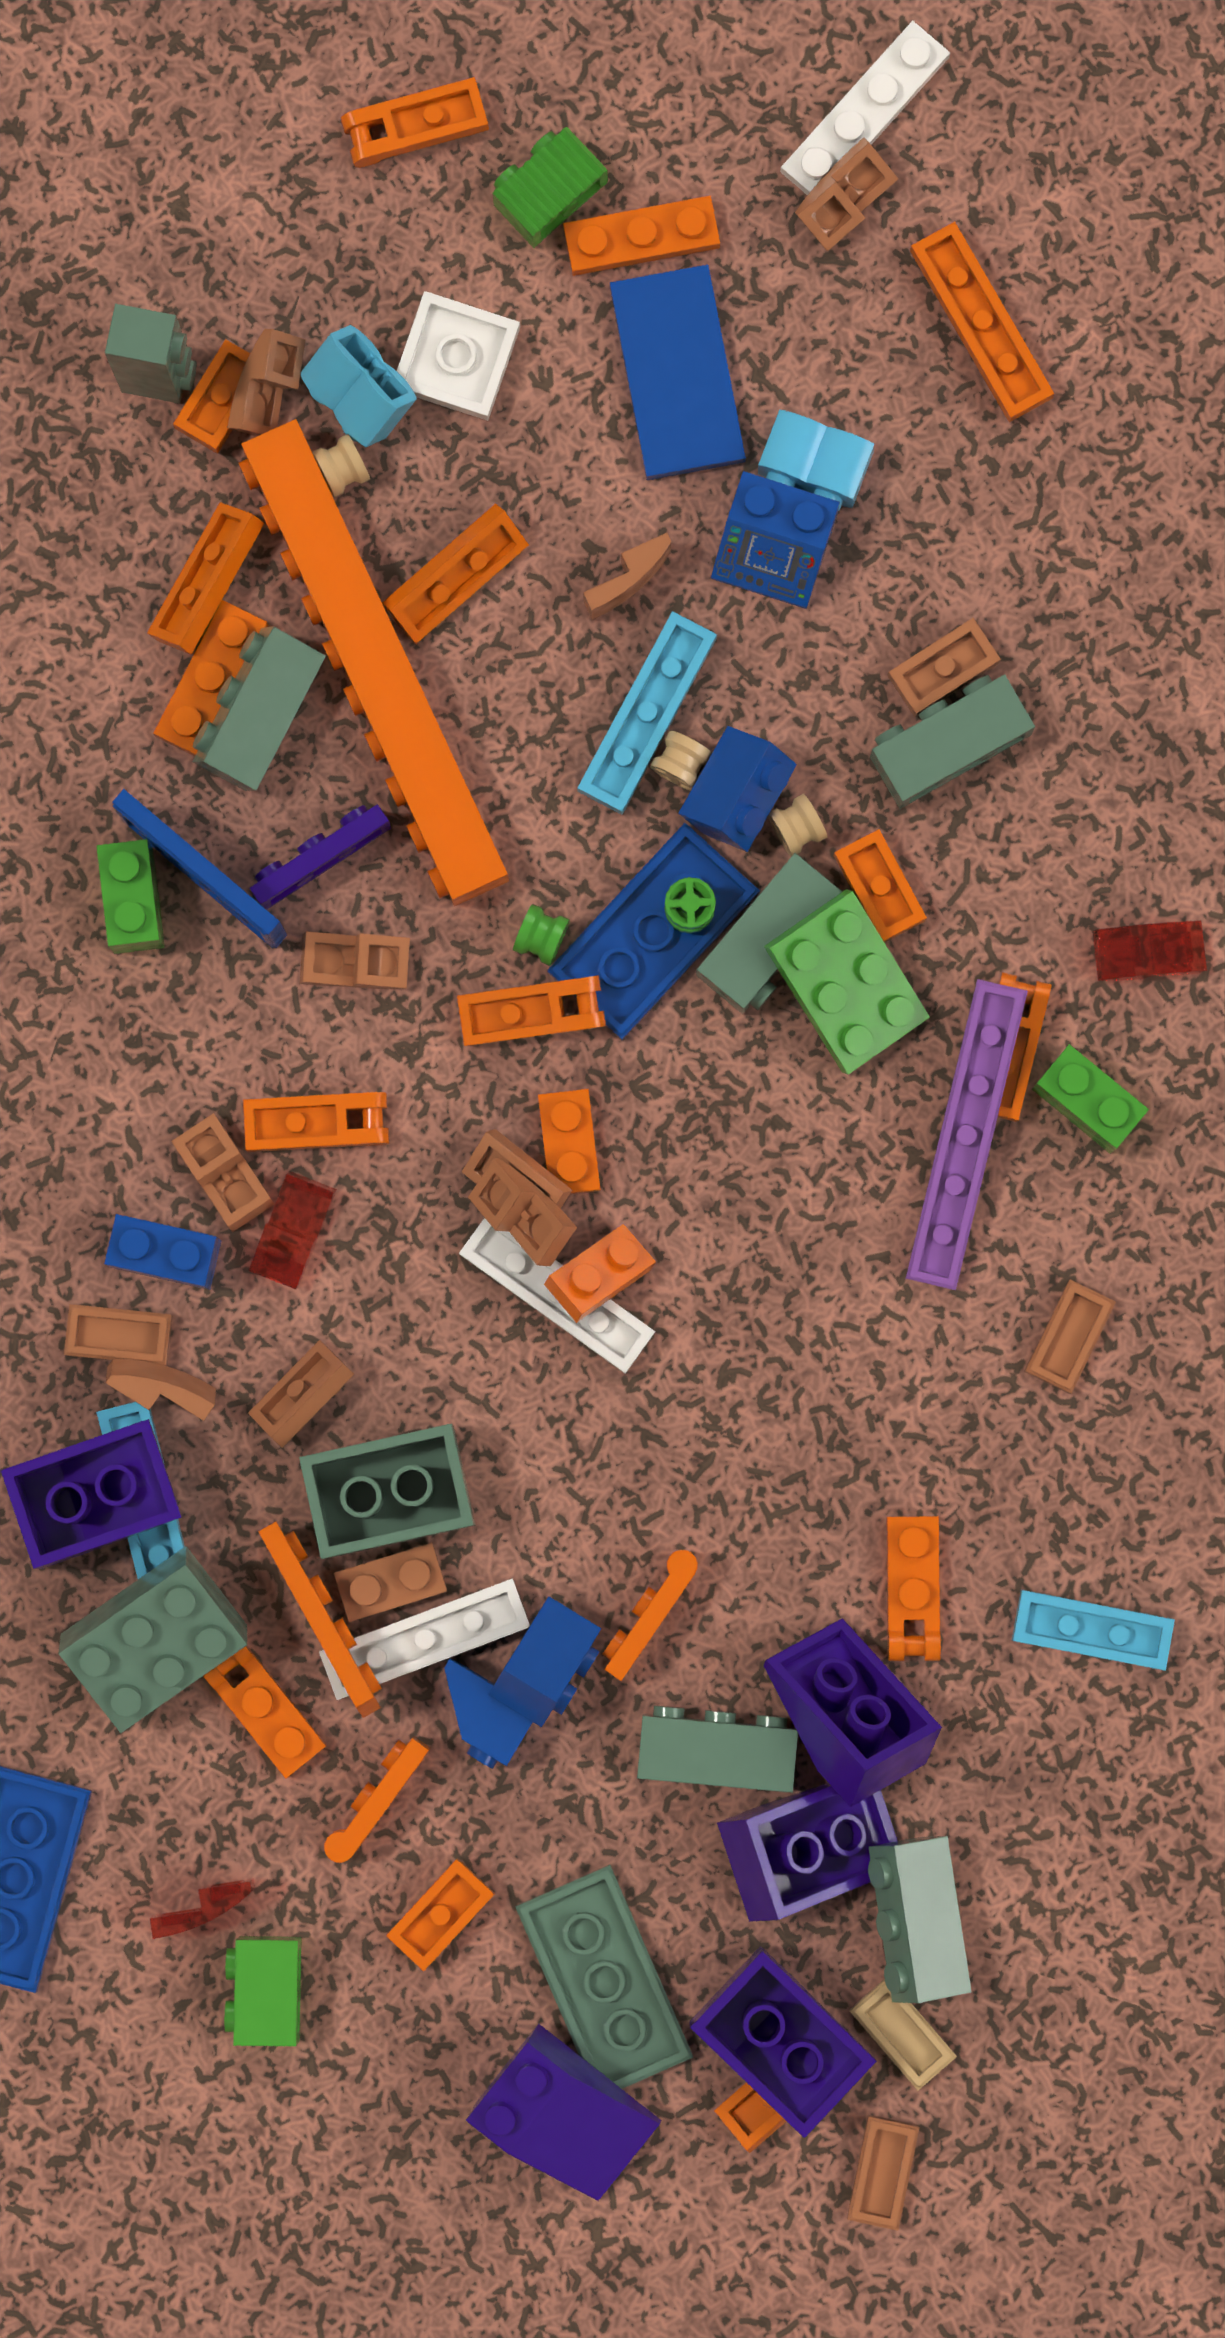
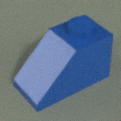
M450 1658L444 1669L461 1738L471 1745L467 1754L492 1769L497 1761L507 1766L533 1722L491 1697L489 1693L494 1683Z

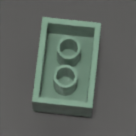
M453 1424L299 1457L321 1559L333 1558L476 1526Z
M185 1546L61 1633L58 1654L118 1731L122 1733L247 1646V1624L192 1552Z

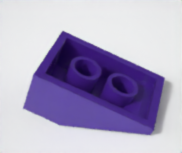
M149 1419L1 1470L33 1569H43L182 1518Z
M843 1618L766 1659L764 1668L816 1769L850 1807L927 1763L942 1727Z
M829 1783L760 1805L717 1822L749 1922L780 1920L871 1882L868 1874L870 1862L869 1846L898 1841L881 1790L850 1807Z
M761 1946L689 2021L690 2028L804 2138L877 2062Z
M539 2023L481 2095L466 2119L469 2124L507 2154L599 2201L662 2121Z

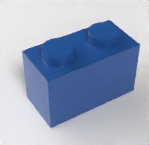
M727 726L678 814L708 837L748 852L756 836L763 828L764 822L782 790L786 787L797 764L770 741Z
M116 1214L104 1264L110 1268L210 1290L222 1240L213 1235Z
M548 1596L489 1695L542 1727L552 1710L562 1715L578 1689L569 1684L575 1673L583 1678L587 1674L600 1652L591 1645L602 1628Z

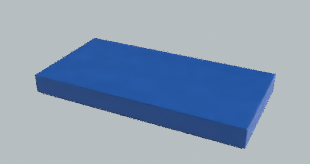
M709 265L610 282L611 297L646 480L745 463L746 457Z
M125 789L112 801L113 808L127 826L143 839H148L153 848L272 949L274 947L277 948L286 938L287 933L276 917Z
M684 823L554 962L547 972L556 981L599 975L601 991H596L599 1011H604L606 1026L623 1040L759 894L760 890L690 826ZM688 877L698 878L707 883L713 890L716 900L714 917L710 924L702 931L692 934L683 933L673 928L668 922L664 910L666 893L671 885L679 879Z
M0 1766V1984L36 1993L92 1790Z

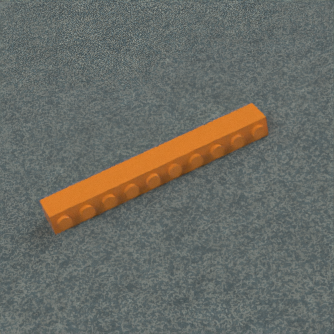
M297 419L241 443L246 459L238 462L250 490L260 487L267 504L259 507L271 536L281 532L288 549L280 552L282 560L292 581L299 577L303 579L309 594L301 598L313 626L322 622L330 640L323 642L322 646L333 670L336 671L343 667L351 685L343 688L345 696L355 716L362 713L366 715L372 731L364 734L376 762L385 758L393 776L385 779V782L396 806L400 807L407 804L414 822L406 825L418 853L428 849L436 866L427 872L439 898L441 899L449 895L455 907L509 882L504 864Z

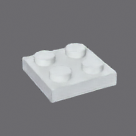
M424 291L397 372L408 382L417 398L488 421L520 330V322Z

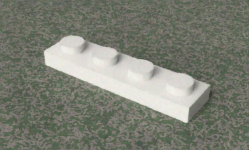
M912 20L781 166L780 172L808 195L824 175L863 137L871 145L949 59L950 52Z
M485 1218L459 1252V1255L625 1374L655 1334L653 1329L611 1299L576 1323L544 1285L548 1276L563 1265L557 1260L551 1266L536 1265L510 1232L495 1231Z
M512 1578L356 1637L354 1639L357 1645L349 1649L358 1666L365 1662L369 1664L379 1684L529 1628L530 1623ZM319 1651L336 1700L349 1696L325 1651Z

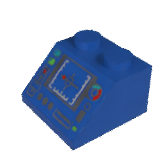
M743 471L726 521L711 579L807 609L837 518L840 502Z

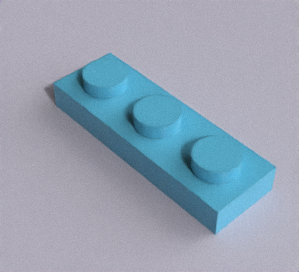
M1021 1590L1011 1641L1166 1671L1175 1619Z

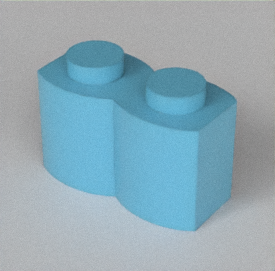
M352 325L330 333L300 374L311 396L320 404L333 410L344 433L348 434L351 440L360 443L364 447H369L387 438L417 400L408 382L394 368L383 361L374 344Z
M779 409L758 464V474L767 479L839 501L838 511L841 505L853 508L874 453V443L849 432L827 427L805 416Z

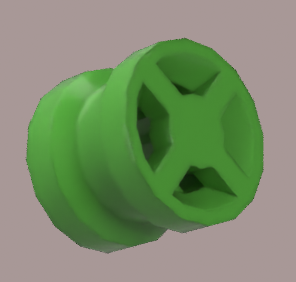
M688 877L679 879L671 885L666 893L664 910L668 922L673 928L683 933L692 934L702 931L710 924L714 917L716 904L714 892L707 883L698 878Z
M532 904L520 927L513 951L520 954L533 953L538 955L541 963L551 966L565 937L570 919L563 916L552 918L544 914L542 907Z

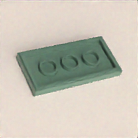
M610 1864L515 1906L579 2056L621 2089L693 2058V2054Z

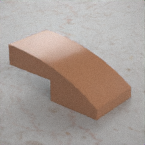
M863 137L824 175L803 200L795 213L825 250L829 251L865 219L861 212L894 184L898 177L873 146Z
M274 329L263 330L241 373L233 398L227 428L253 436H259L277 428L283 389L298 390L306 339Z
M668 533L621 553V564L625 574L583 592L584 604L592 620L625 602L656 574L671 553V539Z
M306 931L302 937L299 984L406 989L410 938L362 933L353 936Z
M214 1113L171 1141L232 1232L275 1205Z
M494 1158L468 1196L495 1231L510 1232L535 1264L539 1266H551L577 1229V1226L544 1192L502 1159Z
M112 1359L107 1367L106 1384L150 1410L160 1394L203 1421L215 1406L216 1388L183 1371L153 1362L134 1359Z

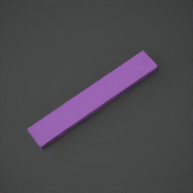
M980 979L976 981L906 1279L956 1290L1027 990Z

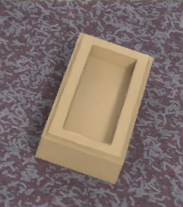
M885 1979L849 2009L917 2091L957 2057L912 2003L892 2002L891 1992L886 1986Z

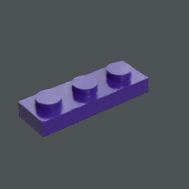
M377 804L369 810L365 805L354 809L340 820L342 828L326 838L323 833L311 837L297 848L300 855L287 864L282 865L280 861H276L258 872L254 877L257 883L250 887L258 903L266 910L389 831L391 829L389 820Z

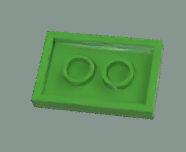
M844 890L764 946L842 1073L849 1075L930 1018L852 890Z

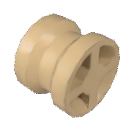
M348 434L340 437L336 446L328 450L319 448L312 452L334 498L343 494L347 485L353 482L363 484L370 480L368 471Z
M669 731L665 738V751L661 756L654 758L650 768L661 777L691 791L698 779L697 774L701 767L706 765L712 752L688 736L675 731Z
M804 793L794 798L792 806L785 810L776 808L768 815L776 835L790 857L794 853H800L804 844L810 841L818 843L827 838L826 830L816 810Z

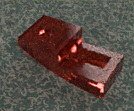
M1201 920L1132 925L1092 931L1098 981L1136 980L1151 976L1197 974L1207 971Z
M289 1171L285 1176L270 1220L265 1224L249 1271L297 1289L337 1189Z
M254 1878L202 1886L198 1889L201 1908L152 1916L150 1924L153 1939L191 1930L224 1914L255 1889Z

